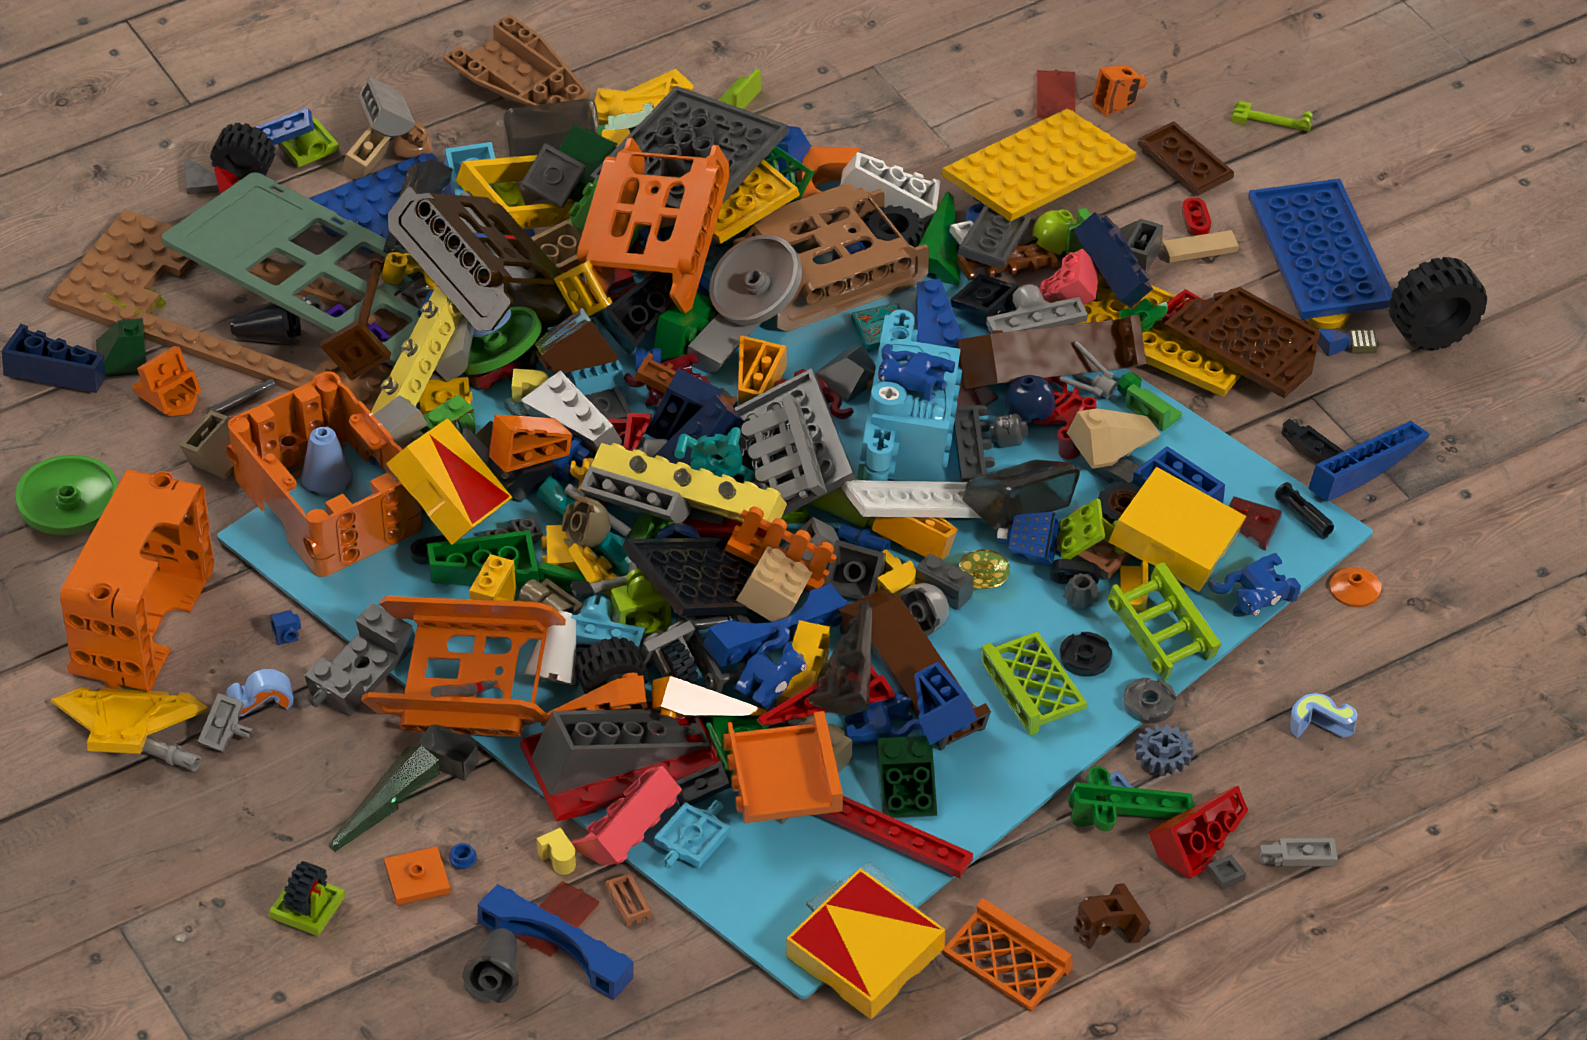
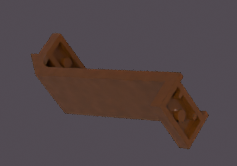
M1132 315L1116 320L994 333L959 339L956 348L961 349L959 356L960 368L962 369L960 382L963 385L964 391H969L990 385L1011 383L1025 375H1035L1045 379L1101 372L1074 345L1076 341L1108 371L1128 369L1147 364L1139 315Z
M881 589L838 609L843 617L839 631L844 639L861 632L902 695L911 698L909 705L918 719L920 710L917 704L919 700L916 692L915 673L939 662L960 686L900 596ZM969 699L977 721L971 723L967 728L958 730L935 742L940 751L945 749V746L963 737L985 729L991 714V710L986 703L976 707Z

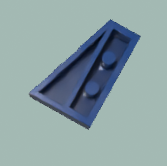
M939 662L915 673L916 692L919 700L917 704L920 710L919 721L930 745L958 730L967 728L971 723L977 721L967 694Z

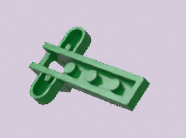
M1101 766L1090 768L1086 777L1087 783L1075 782L1068 798L1069 806L1073 809L1071 814L1073 825L1078 827L1094 825L1097 829L1105 832L1113 829L1117 821V814L1171 819L1194 807L1192 793L1112 786L1109 772Z

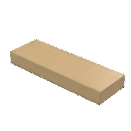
M1232 230L1163 241V249L1169 263L1235 253L1239 250V245Z

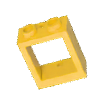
M490 554L469 590L470 599L517 601L514 561Z

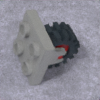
M690 620L683 624L681 622L674 623L667 628V632L661 635L654 633L644 640L640 654L646 667L655 664L663 677L672 676L692 684L698 681L697 667L693 664L694 659L687 647L695 630Z

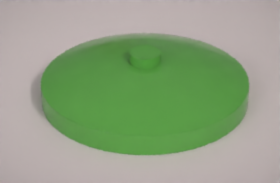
M510 307L511 316L501 328L485 336L473 337L468 365L462 374L477 375L490 372L512 362L525 353L535 343L541 332V322L537 314L527 307Z
M82 455L52 457L34 465L21 477L15 492L17 509L21 518L38 531L53 535L82 533L95 528L118 486V481L113 471L97 459Z

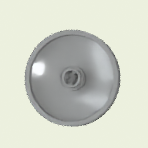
M757 235L739 242L723 255L712 273L709 293L713 306L726 320L739 325L758 324L774 317L789 304L798 290L802 277V264L799 255L786 240L774 235Z

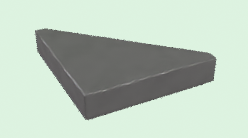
M184 159L187 194L220 191L215 173L189 159Z

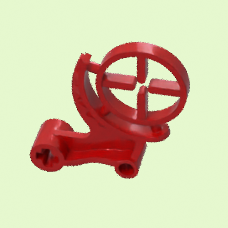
M1059 377L1045 378L1049 384L1051 382L1058 384L1063 389V393L1054 391L1055 410L1051 416L1040 422L1039 418L1031 419V423L1042 425L1065 424L1066 426L1061 427L1057 432L1058 454L1064 459H1074L1080 455V451L1067 432L1077 412L1097 409V401L1093 397L1083 398L1079 396V388L1075 387L1073 392L1068 391L1067 383L1060 381Z

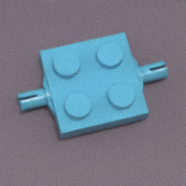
M718 800L713 801L707 810L695 808L685 802L654 837V845L669 852L661 860L664 868L670 869L677 859L684 860L700 868L730 834V826L716 817L723 809V804L720 801L719 803Z

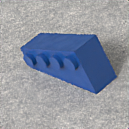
M941 279L917 282V342L956 348L958 340L964 338Z

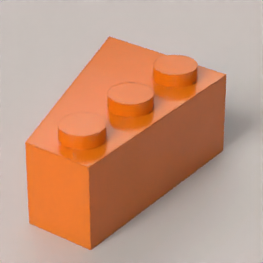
M494 414L489 457L506 473L568 456L570 454L572 433L556 418Z

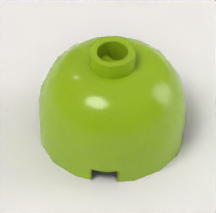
M1066 210L1047 211L1035 222L1031 236L1033 238L1035 235L1038 238L1036 243L1042 248L1061 255L1062 251H1066L1068 227L1077 224V221Z

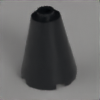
M272 302L234 316V320L230 323L231 333L233 336L236 335L238 340L296 344L300 341L296 339V336L301 335L300 317Z

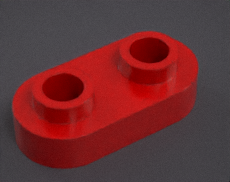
M1196 197L1184 200L1182 215L1187 231L1194 236L1208 234L1211 229V219L1206 203Z

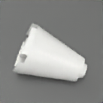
M557 610L566 619L565 626L552 625L548 627L539 679L543 678L556 683L575 685L576 620L571 618L572 613ZM538 639L524 668L525 675L531 677L536 675L542 640Z

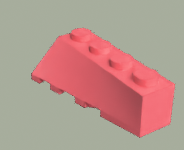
M662 765L647 769L623 792L626 796L625 798L618 799L605 809L608 813L607 816L602 817L597 822L593 821L586 828L588 834L583 839L578 840V838H575L571 842L575 851L602 866L622 863L629 854L627 852L630 848L636 846L644 839L645 831L660 821L661 817L659 815L675 804L677 801L675 797L682 789Z

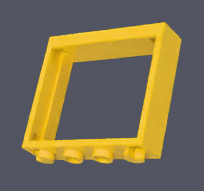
M537 155L462 161L456 178V182L464 191H469L476 197H488L493 203L502 205L523 229L555 226L570 219L569 211L575 201L568 199L564 208L554 203L508 207L489 184L523 181Z

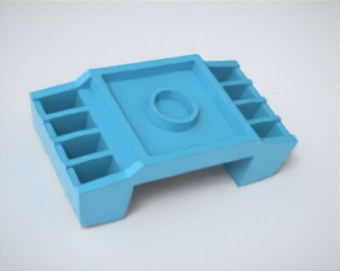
M595 316L591 317V321L600 332L598 320ZM549 327L548 332L555 327ZM619 360L563 373L584 395H591L592 393L624 386L623 370Z

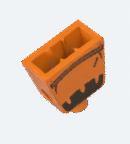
M1128 65L1101 67L1091 104L1104 116L1129 107L1136 102L1138 90L1146 87V78L1142 74H1137Z

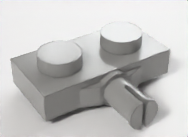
M218 693L197 741L198 744L224 753L229 739L234 734L249 739L253 729L238 724L239 715L244 703Z

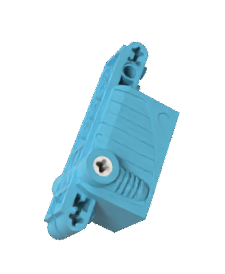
M895 310L890 315H885L857 480L888 481L892 479L898 481L940 482L942 467L947 468L949 453L945 451L949 452L951 447L960 385L955 384H960L962 369H958L961 349L916 342L918 330L913 329L914 315L906 310ZM886 344L893 345L891 351H910L916 354L923 352L954 361L955 369L953 373L947 371L944 373L943 380L947 382V387L943 390H938L936 385H934L932 392L935 393V397L931 401H927L921 393L906 390L897 383L882 382L878 379L879 366L883 361L882 348ZM900 361L898 363L904 366L908 361Z

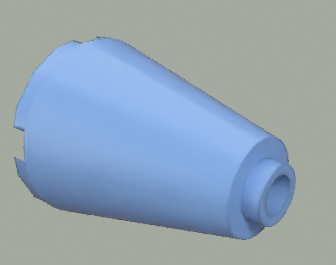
M319 427L311 432L301 475L302 484L305 489L310 493L311 490L317 492L318 496L322 497L340 494L346 490L349 482H352L351 467L335 432L328 427Z

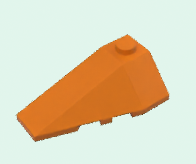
M638 673L623 674L621 679L613 680L552 711L648 709L643 675L638 676ZM550 711V712H548V713H546V714L550 717L552 711ZM541 722L542 727L546 726L547 722Z

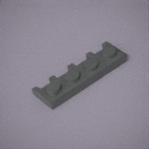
M984 405L957 406L954 431L961 482H975L977 485L994 484L997 482L996 474H987L986 468H991L995 465V460L992 457H984V450L992 448V441L990 439H982L981 432L990 430L989 422L979 420V416H985L988 413L987 407Z

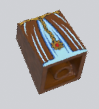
M582 308L534 343L538 348L534 353L548 371L552 368L555 374L560 370L563 373L612 363L619 359Z

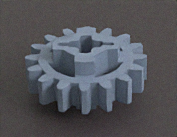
M1155 724L1154 730L1147 727L1145 728V734L1139 733L1135 746L1136 760H1141L1142 768L1149 766L1150 773L1159 770L1160 776H1163L1165 771H1169L1171 775H1174L1175 769L1183 772L1184 766H1190L1191 758H1193V740L1187 739V732L1180 734L1178 726L1172 730L1169 729V724H1165L1164 728H1160L1158 724Z

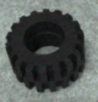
M241 123L229 124L226 128L222 129L211 151V164L213 167L218 166L234 173L240 180L250 173H260L266 176L275 158V146L272 145L273 141L271 138H267V134L264 131L261 132L256 126L251 127L247 123L244 125Z
M888 205L885 208L883 206L879 207L906 242L913 247H918L923 238L924 231L923 220L919 218V214L916 212L912 213V209H905L899 205L897 207H893V205ZM873 210L870 212V215L866 216L864 223L877 239L891 241L898 238L878 211ZM863 240V245L867 249L872 246L869 241Z
M618 637L605 638L598 643L591 644V647L586 648L582 652L583 655L578 657V663L575 665L576 674L585 694L613 680L621 679L622 675L627 673H638V676L643 675L645 684L648 681V671L638 647L632 640L628 641L624 637L620 639Z

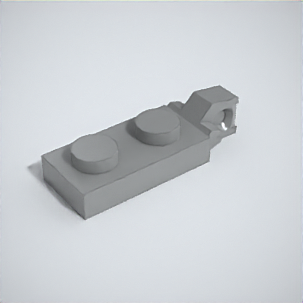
M1280 838L1279 842H1275L1273 845H1260L1259 849L1260 864H1275V866L1282 867L1336 866L1338 860L1334 838Z

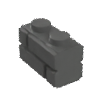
M929 554L916 568L917 578L915 579V584L928 583L937 586L946 596L949 606L960 610L973 595L972 585L974 576L933 554Z

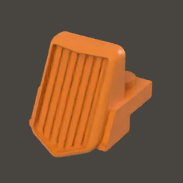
M173 346L137 368L141 380L132 385V389L137 396L167 416L173 417L192 413L198 402L197 395L202 391L195 371L187 368L180 347Z

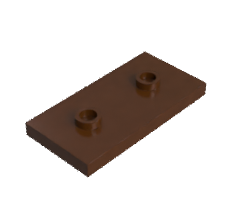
M1175 121L1138 139L1137 145L1196 196L1234 178V171Z

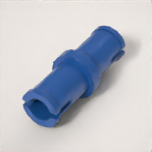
M842 524L838 531V539L856 544L857 546L879 552L886 549L889 551L891 542L889 539L873 535L870 530H859L847 524Z

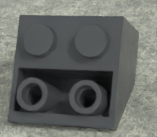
M1139 219L1120 228V231L1131 251L1138 259L1140 267L1147 273L1161 248L1163 225Z

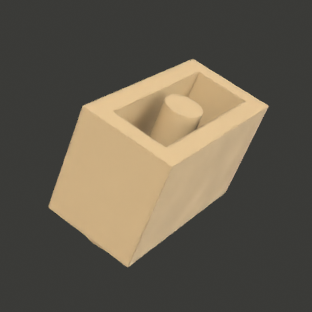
M369 126L346 154L342 171L356 180L367 176L386 153L391 136L376 131Z

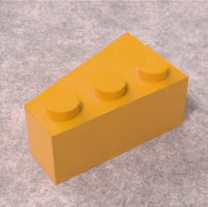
M876 517L871 530L879 533L882 538L893 540L904 549L914 551L924 556V558L929 554H933L943 560L950 553L958 529L944 518Z

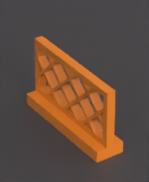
M982 898L976 905L977 911L942 950L943 954L1032 1012L1063 975L1067 976L1072 971V955ZM977 922H980L988 928V934L972 936L971 929ZM1005 938L1010 942V948L994 950L992 940ZM990 941V951L974 953L973 942ZM970 943L971 953L959 955L953 951L958 944ZM1028 953L1032 956L1033 962L1016 964L1015 954ZM1012 955L1013 965L996 967L995 957ZM992 957L993 968L981 969L976 966L975 959ZM1050 967L1055 972L1051 977L1038 979L1037 968ZM1034 969L1035 979L1018 981L1017 971ZM1014 972L1015 982L1002 983L998 980L997 974ZM1036 986L1037 993L1031 1000L1020 994V988Z

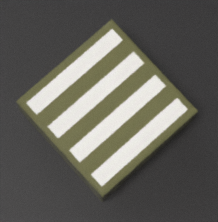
M1350 330L1352 353H1377L1375 330Z

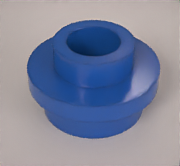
M466 843L455 845L449 854L451 865L457 869H468L477 860L476 851L471 845Z

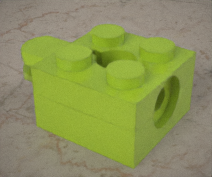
M640 568L632 570L627 574L626 586L611 589V603L613 605L612 622L645 628V634L662 630L663 633L667 632V628L671 626V605L658 593V589L652 582L644 577Z

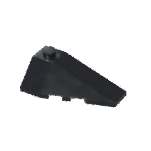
M489 421L476 433V437L489 450L493 429L492 421ZM490 457L488 461V466L508 493L520 502L557 469L554 462L550 460L505 473Z

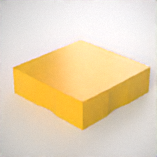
M1156 467L1118 519L1108 542L1154 566L1165 562L1178 581L1200 592L1213 573L1218 560L1225 555L1236 539L1246 516Z

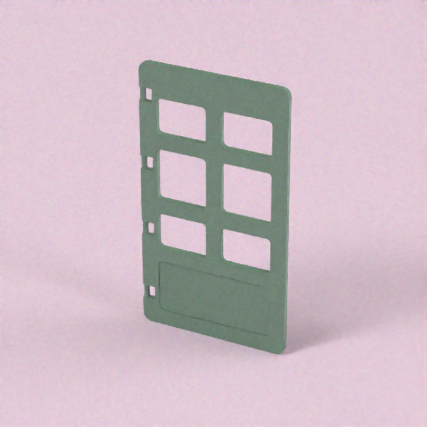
M250 173L162 235V244L331 334L338 332L359 319L363 299L340 317H333L294 295L317 278L326 277L364 297L368 282L336 266V264L362 246L384 257L391 252L409 253L388 239L351 220L344 219L337 215L336 212L289 188L287 189L277 184L276 181L260 173ZM335 220V221H337V222H339V223H341V224H343V225H339V224H337V223H335V222H333V221ZM314 223H321L345 236L320 255H315L290 242ZM273 253H280L304 266L279 285H272L248 272ZM419 271L404 275L400 284L393 285L385 282L376 288L370 316L380 308H384L411 322L388 341L382 342L391 352L390 359L385 362L393 367L419 320L418 311L420 310L396 296L419 278H425L424 274Z

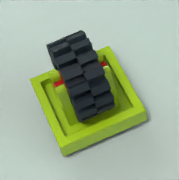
M301 861L300 864L296 865V870L293 869L291 872L292 877L288 878L287 886H285L269 910V916L273 920L319 937L344 900L345 890L330 885L325 881L327 879L326 869L306 861Z

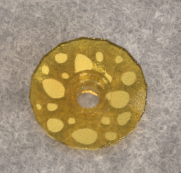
M980 549L971 551L964 555L959 562L960 569L974 576L972 586L975 588H995L1005 583L1009 577L1010 565L1007 559L993 550Z

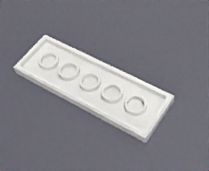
M852 480L844 482L843 486H841L843 492L862 517L995 518L997 514V509L975 482Z

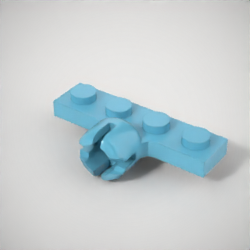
M597 595L590 596L584 600L580 613L572 615L571 618L576 620V643L591 645L605 638L618 637L620 639L624 637L628 641L632 640L640 652L645 636V628L612 622L613 605L607 598L602 596L599 605L595 604Z

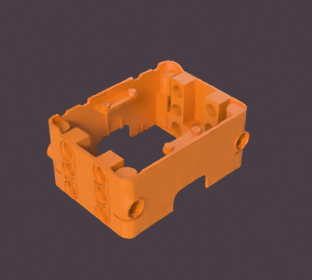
M322 372L316 375L311 382L234 416L228 421L230 444L226 446V451L233 463L236 482L261 511L265 510L264 501L282 522L289 545L316 576H329L422 530V506L386 465L403 449L396 445L391 434L368 408L356 399L351 390L344 386L341 378L335 372ZM319 427L331 428L335 432L339 443L348 441L366 462L370 461L369 455L374 456L379 462L380 468L386 470L387 473L370 480L371 496L352 504L344 494H341L325 502L326 512L321 509H314L306 515L304 510L288 493V491L296 488L297 483L286 468L298 465L305 460L310 434Z
M128 469L125 472L61 589L60 602L71 662L67 664L69 674L103 681L105 686L110 689H120L126 686L147 692L152 690L155 680L171 651V647L159 645L153 641L161 621L168 612L173 610L191 613L214 569L213 548L203 485L174 479L173 475L167 471L149 474Z

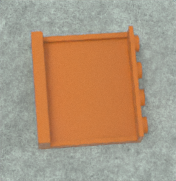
M824 711L814 712L812 724L737 733L733 731L732 722H728V734H723L725 750H730V754L727 755L729 771H734L735 774L731 776L733 792L738 791L739 796H736V808L738 813L742 812L744 823L842 811L843 792Z

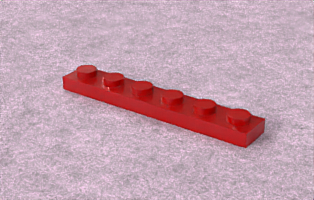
M843 796L841 812L816 814L957 878L962 877L973 861L972 852Z

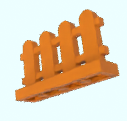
M753 506L749 511L743 509L740 518L744 519L742 526L736 525L725 547L726 551L757 565L768 546L779 549L786 557L804 564L808 570L813 572L804 590L810 592L823 586L830 572L825 568L828 562L833 564L837 557L833 554L834 547L832 544L821 542L819 546H816L809 542L811 536L808 532L798 530L794 535L786 531L787 523L784 520L775 518L770 523L762 519L764 512L760 508ZM758 527L768 531L765 538L756 535ZM781 539L791 543L788 550L779 546ZM805 550L814 554L811 562L802 558Z

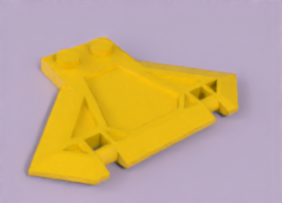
M673 69L627 91L598 88L589 118L590 125L602 126L609 124L608 116L615 115L617 117L623 113L632 114L644 110L643 105L651 102L656 107L675 86L692 91L693 84L677 69Z
M80 687L51 699L54 705L91 731L87 740V751L141 754L148 735L209 711L208 706L190 693L179 692L178 695H169V692L166 691L147 692L143 690L110 688L90 691V687Z

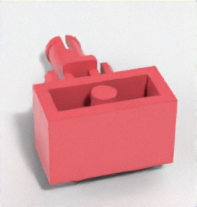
M1081 249L1066 255L1063 258L1062 267L1052 277L1043 280L1039 289L1044 300L1048 303L1080 297L1084 305L1096 299L1099 269L1085 250Z

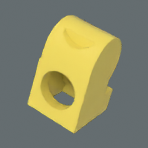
M513 369L512 402H521L524 397L549 379L548 375L540 370Z
M561 827L536 838L537 854L542 861L550 858L552 868L556 873L567 875L575 870V848Z

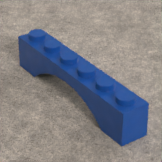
M831 584L811 590L802 608L785 619L759 624L728 620L711 626L707 631L702 646L720 667L731 663L735 664L744 658L756 654L765 642L779 638L780 634L775 629L777 625H784L789 629V642L794 639L799 620L828 627L840 625L843 617L838 609L848 605V603Z
M497 883L478 903V923L492 931L503 928L511 931L514 935L531 936L558 946L571 955L581 966L588 978L590 987L612 1000L633 979L634 961L627 955L613 950L603 941L592 938L580 928L571 926L557 915L543 910L536 903L529 902L520 897L511 889H506Z

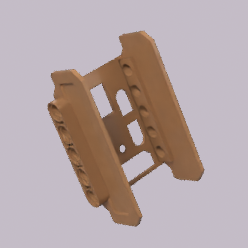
M848 183L783 205L750 226L751 229L744 237L733 241V246H735L739 242L753 236L774 235L786 240L799 255L802 264L800 285L789 304L775 315V325L777 328L786 332L798 329L915 287L917 282H921L927 276L928 246L923 244L913 247L906 242L879 208L884 207L885 193L882 189L869 192L862 187L856 189L852 184ZM873 210L878 211L898 238L891 241L877 239L864 223L866 216L870 215V212ZM862 240L869 241L872 244L870 248L854 254H850L844 247ZM832 250L840 257V259L826 264H816L812 260L814 257Z

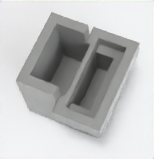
M401 395L374 414L376 419L391 434L396 445H399L402 449L424 435L420 430L428 425L420 410Z

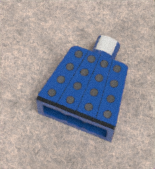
M1055 512L1018 514L1014 516L1012 528L999 527L997 541L998 543H1008L1009 551L1017 559L1051 567L1052 562H1054L1061 521Z

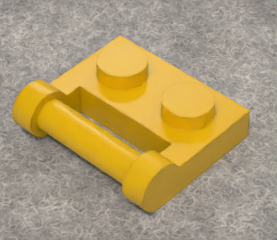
M589 260L554 278L572 313L574 314L582 308L588 317L613 303L610 297L607 298L591 269L593 266ZM581 273H583L599 303L596 304L580 275Z

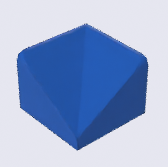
M1317 329L1320 331L1318 345L1328 356L1349 349L1350 335L1335 330Z

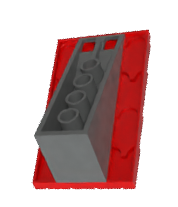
M652 699L647 701L648 709L552 711L544 731L522 738L520 747L525 754L526 760L534 773L550 810L553 812L552 814L556 822L596 813L598 809L609 807L618 799L625 798L626 796L623 792L649 768L662 765L671 777L677 781L717 762H722L721 759H717L716 749L700 718L676 717L673 720L662 717L660 715L661 711L652 708Z

